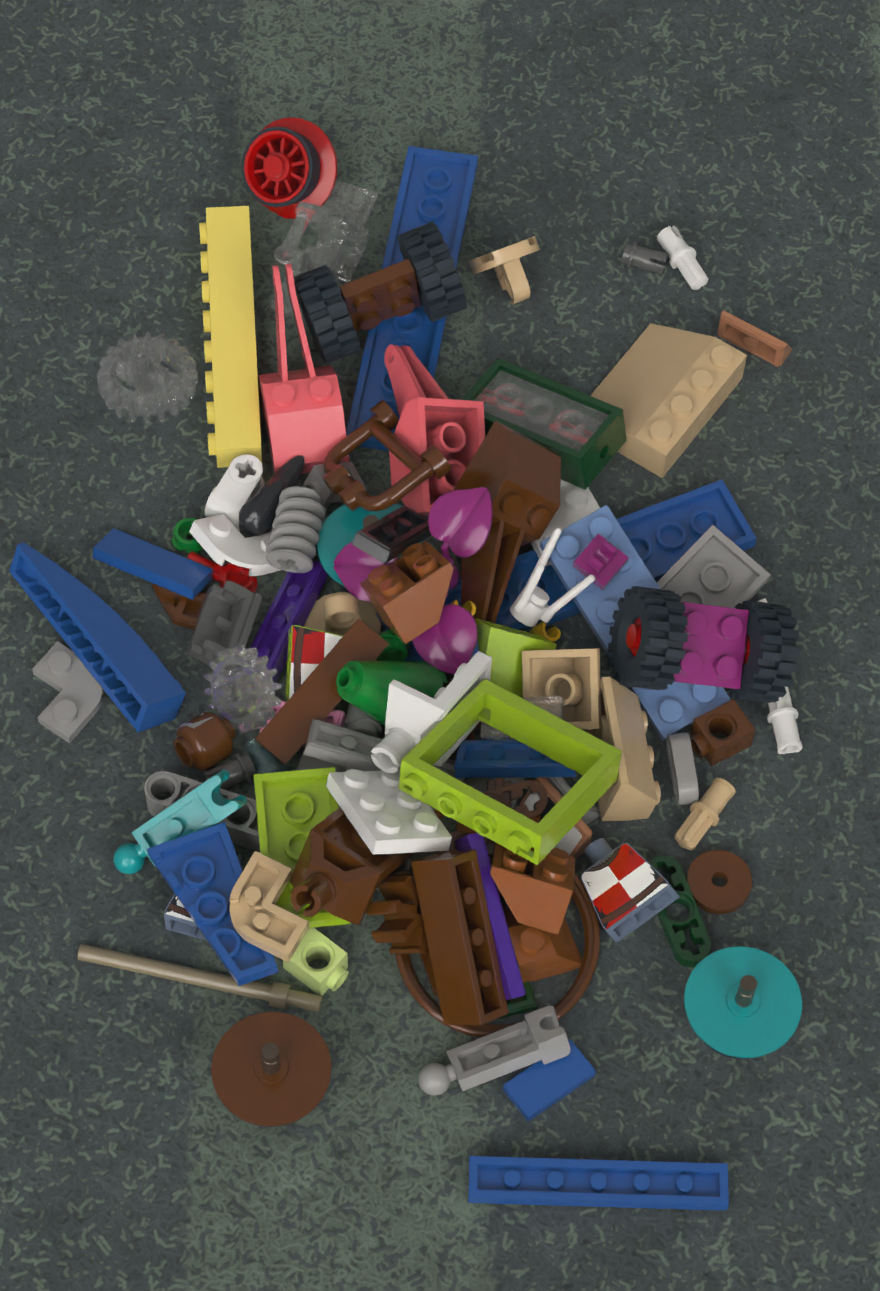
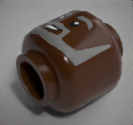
M207 711L178 727L174 748L185 766H193L195 769L204 771L232 755L233 739L236 737L235 730L227 718H220L215 713Z

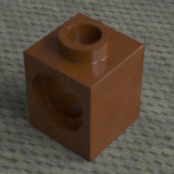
M733 699L693 720L690 734L692 750L697 757H705L710 766H713L751 747L755 728ZM719 732L724 734L727 738L719 739L714 737L711 733Z

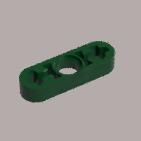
M657 856L650 860L649 864L656 870L663 868L665 873H673L670 876L669 884L680 897L673 903L684 905L689 912V916L686 919L676 921L667 915L666 908L658 913L659 920L676 961L685 967H696L710 953L711 941L681 865L670 856ZM689 927V936L692 943L695 945L701 944L697 955H692L690 950H682L686 942L683 930Z

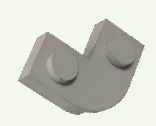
M57 641L32 668L35 676L60 692L38 716V721L41 725L68 743H71L98 712L102 704L103 688L75 653Z

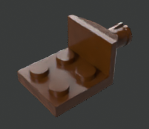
M338 808L310 830L290 879V883L294 887L290 897L291 903L297 912L305 905L310 904L303 912V915L306 917L316 915L323 908L334 916L359 925L365 916L378 884L416 852L373 855L341 808Z

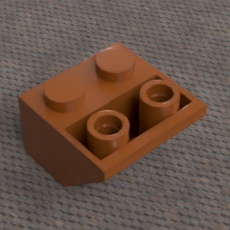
M425 540L422 543H415L407 547L401 553V557L389 565H381L373 569L368 574V578L361 582L360 585L381 620L404 644H407L439 623L454 568L444 556Z
M494 842L490 875L517 922L558 935L573 893L575 858L570 857L566 851L554 847L536 865Z

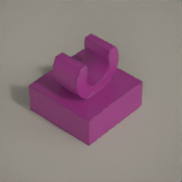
M598 533L573 562V567L585 577L594 575L595 581L593 583L601 590H604L628 562L629 557Z

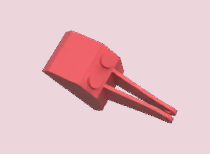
M290 263L285 264L287 289L305 369L287 371L283 292L279 267L275 265L272 266V275L275 290L278 372L258 375V387L274 474L285 463L296 456H303L304 458L302 474L310 473L314 465L324 464L328 452L346 437L344 411L337 374L331 365L313 366L296 296L292 265ZM349 454L340 463L349 462Z
M391 344L386 348L384 363L391 380L400 417L394 435L420 458V454L434 445L443 454L452 468L441 479H437L434 475L430 476L401 499L408 508L422 516H428L434 502L442 495L453 491L485 439L483 401L449 399L410 346L402 345L399 347L398 345ZM389 451L391 485L393 486L409 474L411 470Z

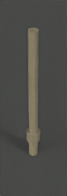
M86 944L80 945L77 959L81 961L269 1001V1006L286 1009L288 1005L320 1012L323 1000L321 995L293 990L290 984L274 981L273 985L252 981L238 986L233 977L229 975Z

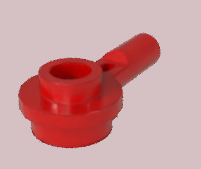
M194 551L190 552L187 556V559L213 569L212 579L219 582L220 588L224 587L225 581H231L253 593L256 592L257 577L249 576L248 568L232 563L220 566Z

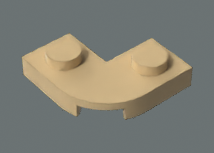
M255 851L231 891L229 899L231 921L237 933L245 941L289 963L309 929V921L275 905L292 876V868Z

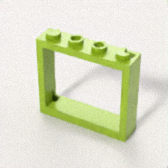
M484 679L401 760L398 789L440 811L443 815L471 828L479 835L489 838L509 849L514 854H518L538 865L617 780L622 751ZM480 720L583 776L544 818L537 823L433 765Z

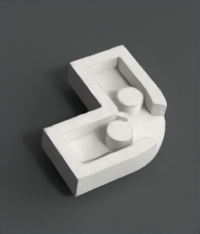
M224 513L193 521L189 532L220 566H223L226 560L234 565L248 568L249 576H260L281 570L271 566L266 560V548L270 542L269 536L271 532L245 538Z

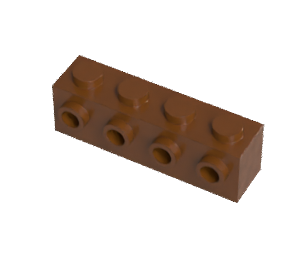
M476 849L440 851L411 861L444 1025H483L508 1014Z

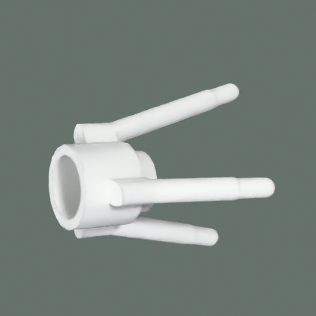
M560 528L554 529L526 586L510 607L511 614L524 625L534 627L539 620L548 623L559 609L595 581V576L589 575L551 606H548V594L536 585L562 532Z

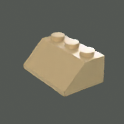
M602 677L600 680L602 729H586V732L621 750L622 755L617 780L598 800L601 821L647 819L655 806L659 804L661 797L660 785L658 781H654L652 773L654 765L652 746H647L645 735L648 727L647 714L645 711H641L637 694L620 685L619 682L611 677Z

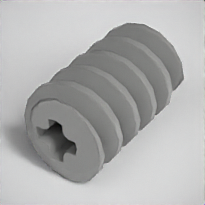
M299 486L288 487L282 490L279 496V504L276 508V517L272 524L273 529L269 536L270 542L266 548V560L271 566L293 573H306L313 568L312 558L316 555L315 545L319 542L318 533L323 526L321 520H323L326 514L325 508L320 504L321 497L315 490Z

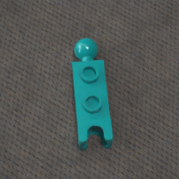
M221 770L131 832L138 843H124L116 849L113 858L116 869L128 875L138 873L144 866L145 857L148 856L146 849L216 825L247 803L246 796L239 795L234 799H226L221 795V784L230 776L227 770Z

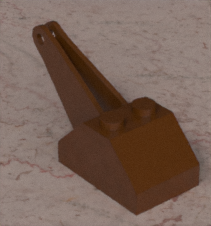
M496 420L453 491L484 487L489 489L491 494L493 517L488 539L476 554L470 557H461V606L463 607V604L467 601H472L476 606V612L473 615L474 619L477 618L496 623L520 547L541 538L560 507L561 457L550 448Z

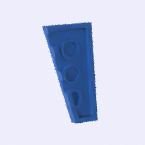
M225 822L146 849L156 868L238 986L279 972L274 956L245 941L232 924L230 917V894L243 871Z

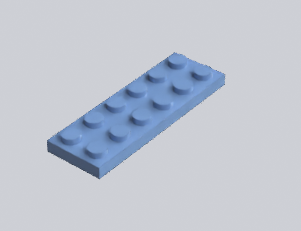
M605 505L561 530L562 532L548 561L566 590L569 591L586 578L573 567V562L598 533L629 557L628 562L604 590L591 583L585 590L573 598V601L608 657L611 658L612 652H608V643L612 642V635H609L610 626L614 627L615 620L612 617L614 610H619L617 603L620 597L625 598L624 592L627 589H631L632 586L660 589L609 507ZM550 537L540 542V548L542 551L544 550ZM673 682L672 685L667 684L668 688L665 690L628 687L629 690L639 696L642 711L646 712L647 719L662 741L666 740L667 734L679 733L693 725L695 718L731 700L723 687Z

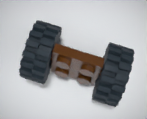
M434 222L398 235L397 239L400 245V252L403 255V261L339 287L327 264L294 277L299 306L316 348L326 365L361 351L356 332L359 330H370L379 325L381 321L394 316H405L419 306H423L426 315L432 322L467 308L465 292L460 282V276L456 271L454 260L450 256L449 248Z

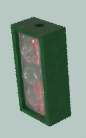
M500 358L490 366L461 399L483 401L485 437L496 420L550 448L561 457V480L586 490L627 441L623 409Z

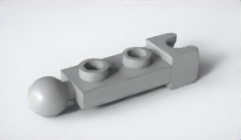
M546 1006L525 1014L526 1021L446 1051L450 1064L444 1066L440 1063H428L418 1074L420 1088L428 1095L437 1096L446 1092L452 1081L458 1080L463 1092L541 1060L545 1065L568 1056L571 1052L565 1029L559 1026L554 1007Z

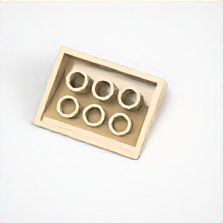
M650 323L590 396L623 409L627 441L617 452L663 478L741 381L747 355L713 336Z

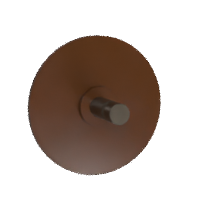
M282 1012L258 1013L234 1024L223 1035L216 1046L211 1066L213 1086L222 1104L241 1120L266 1127H277L293 1123L313 1111L327 1092L332 1070L328 1047L319 1032L303 1019Z

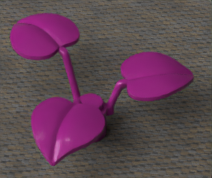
M479 487L448 492L439 497L430 509L428 515L429 530L434 538L444 541L441 545L442 556L454 568L446 597L449 595L448 592L457 586L460 577L457 567L453 564V558L450 557L449 547L457 556L470 557L476 554L488 539L492 524L493 506L491 494L487 488ZM350 542L336 556L334 570L345 588L353 596L363 601H370L360 583L368 578V574L373 569L381 565H389L398 559V556L384 564ZM454 604L443 606L439 623L413 639L414 646L427 663L440 671L455 674L462 663H468L471 660L478 637L476 621L473 615L462 606Z

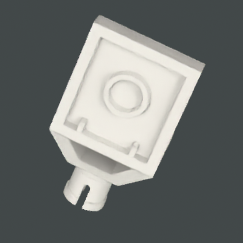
M478 651L468 663H462L459 666L454 679L446 688L441 687L435 694L434 699L393 679L389 684L385 738L371 751L373 753L371 758L374 764L386 773L397 772L401 767V760L482 680L487 679L490 681L492 657ZM478 720L434 765L442 766L445 763V761L451 756V754L458 748L461 742L464 741V739L470 734V732L477 726L480 720Z

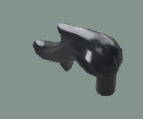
M296 456L285 463L260 491L242 506L239 511V523L246 533L259 536L270 530L276 517V508L279 504V496L282 490L296 486L304 467L303 456Z

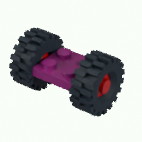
M632 586L631 589H627L624 592L625 598L620 597L617 603L619 610H614L612 618L615 622L614 627L610 626L609 635H612V642L608 643V652H612L609 663L610 667H615L612 672L613 677L618 679L617 682L620 685L654 690H665L668 688L667 684L672 685L673 682L723 687L725 691H729L728 695L731 698L775 703L779 701V697H784L787 693L785 687H790L793 682L791 673L796 672L798 666L794 662L795 655H799L800 647L796 646V641L800 639L799 630H794L797 624L796 618L791 617L792 611L790 608H785V605L745 600L743 603H738L735 608L680 602L681 597L679 594H675V591Z

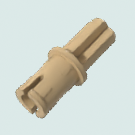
M715 778L700 801L692 803L690 806L691 813L675 833L674 839L680 847L690 851L695 849L711 825L716 826L719 823V814L736 793L735 788L728 781L722 778Z

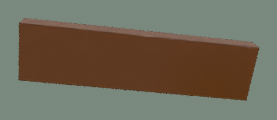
M358 618L254 740L285 766L306 742L312 720L324 721L342 700L337 691L336 678L343 666L353 660L375 661L389 644Z

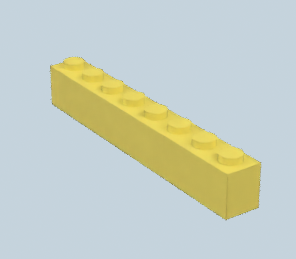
M249 206L206 208V222L199 223L200 244H207V251L200 252L201 272L208 273L209 281H202L203 303H210V310H203L204 333L211 332V340L204 341L205 363L212 362V371H205L206 393H213L214 401L206 402L208 424H215V433H208L209 455H216L217 468L229 467L234 458L246 454L255 456L262 463Z

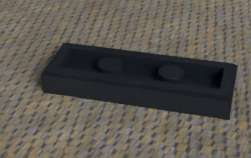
M402 506L356 532L352 545L385 564L399 556L410 545L420 543L431 536L428 519L407 506Z

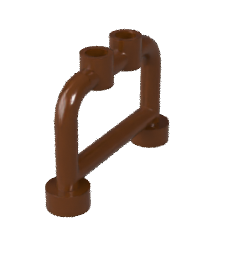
M381 400L370 409L373 417L337 443L325 457L324 469L327 475L322 479L335 496L339 494L342 501L352 512L359 507L367 511L387 509L430 476L434 475L437 479H441L452 470L446 458L434 445L420 454V458L391 432L397 427L399 419L384 400ZM371 436H374L411 470L409 474L377 496H371L358 480L352 478L342 464L339 465L345 456Z

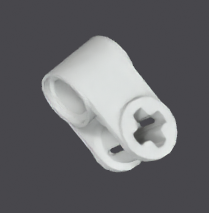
M246 454L233 459L218 486L213 489L207 500L205 517L224 513L239 531L243 530L239 523V511L265 485L262 478V463L258 458Z

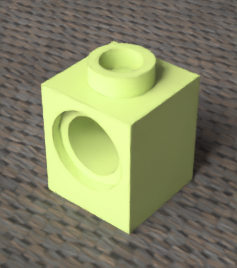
M309 928L289 963L283 960V968L317 995L323 996L329 988L332 991H336L346 980L349 971L346 970L348 968V953L316 928ZM315 959H323L329 963L322 969H314L308 965Z

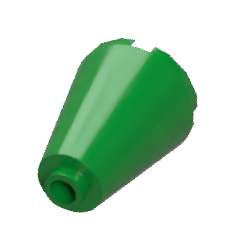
M353 660L346 663L338 672L336 685L338 694L342 699L385 725L389 684L393 679L434 699L437 691L443 687V682L447 683V678L443 671H440L426 661Z

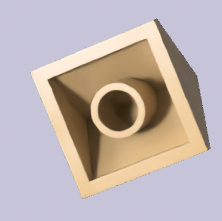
M600 648L522 651L523 699L580 729H602Z

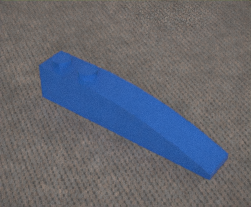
M26 543L17 544L9 572L135 730L141 732L176 719L186 692L143 639L117 612L78 579Z

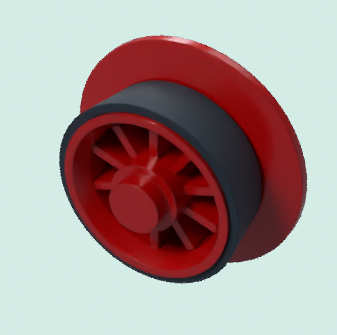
M295 117L278 119L263 128L247 145L242 159L243 180L250 194L272 212L287 219L302 218L321 208L331 195L337 177L336 153L328 136L316 124Z

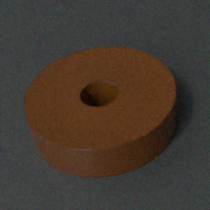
M711 850L696 857L691 863L686 877L696 905L702 910L713 914H727L742 907L747 901L752 887V875L747 864L739 856L724 850ZM721 877L726 881V885L722 887L715 886L712 883V879Z

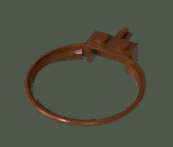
M503 778L488 780L487 791L511 785L512 782L504 781ZM503 793L502 795L505 798L508 807L511 808V801H509V793ZM536 816L531 820L539 823L540 816ZM484 837L488 856H492L494 841ZM575 873L571 898L582 918L585 947L582 965L573 985L564 997L553 1006L557 1020L567 1014L585 993L595 972L600 949V929L597 913L584 884ZM395 954L401 977L413 998L427 1013L444 1024L441 1007L431 998L418 980L413 969L410 954ZM517 1023L445 1026L463 1034L481 1038Z

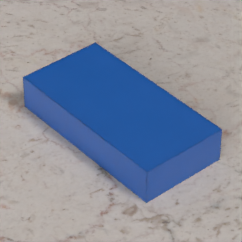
M571 1039L568 1040L571 1048L568 1056L545 1065L542 1060L536 1062L503 1085V1091L527 1122L595 1076L596 1070Z

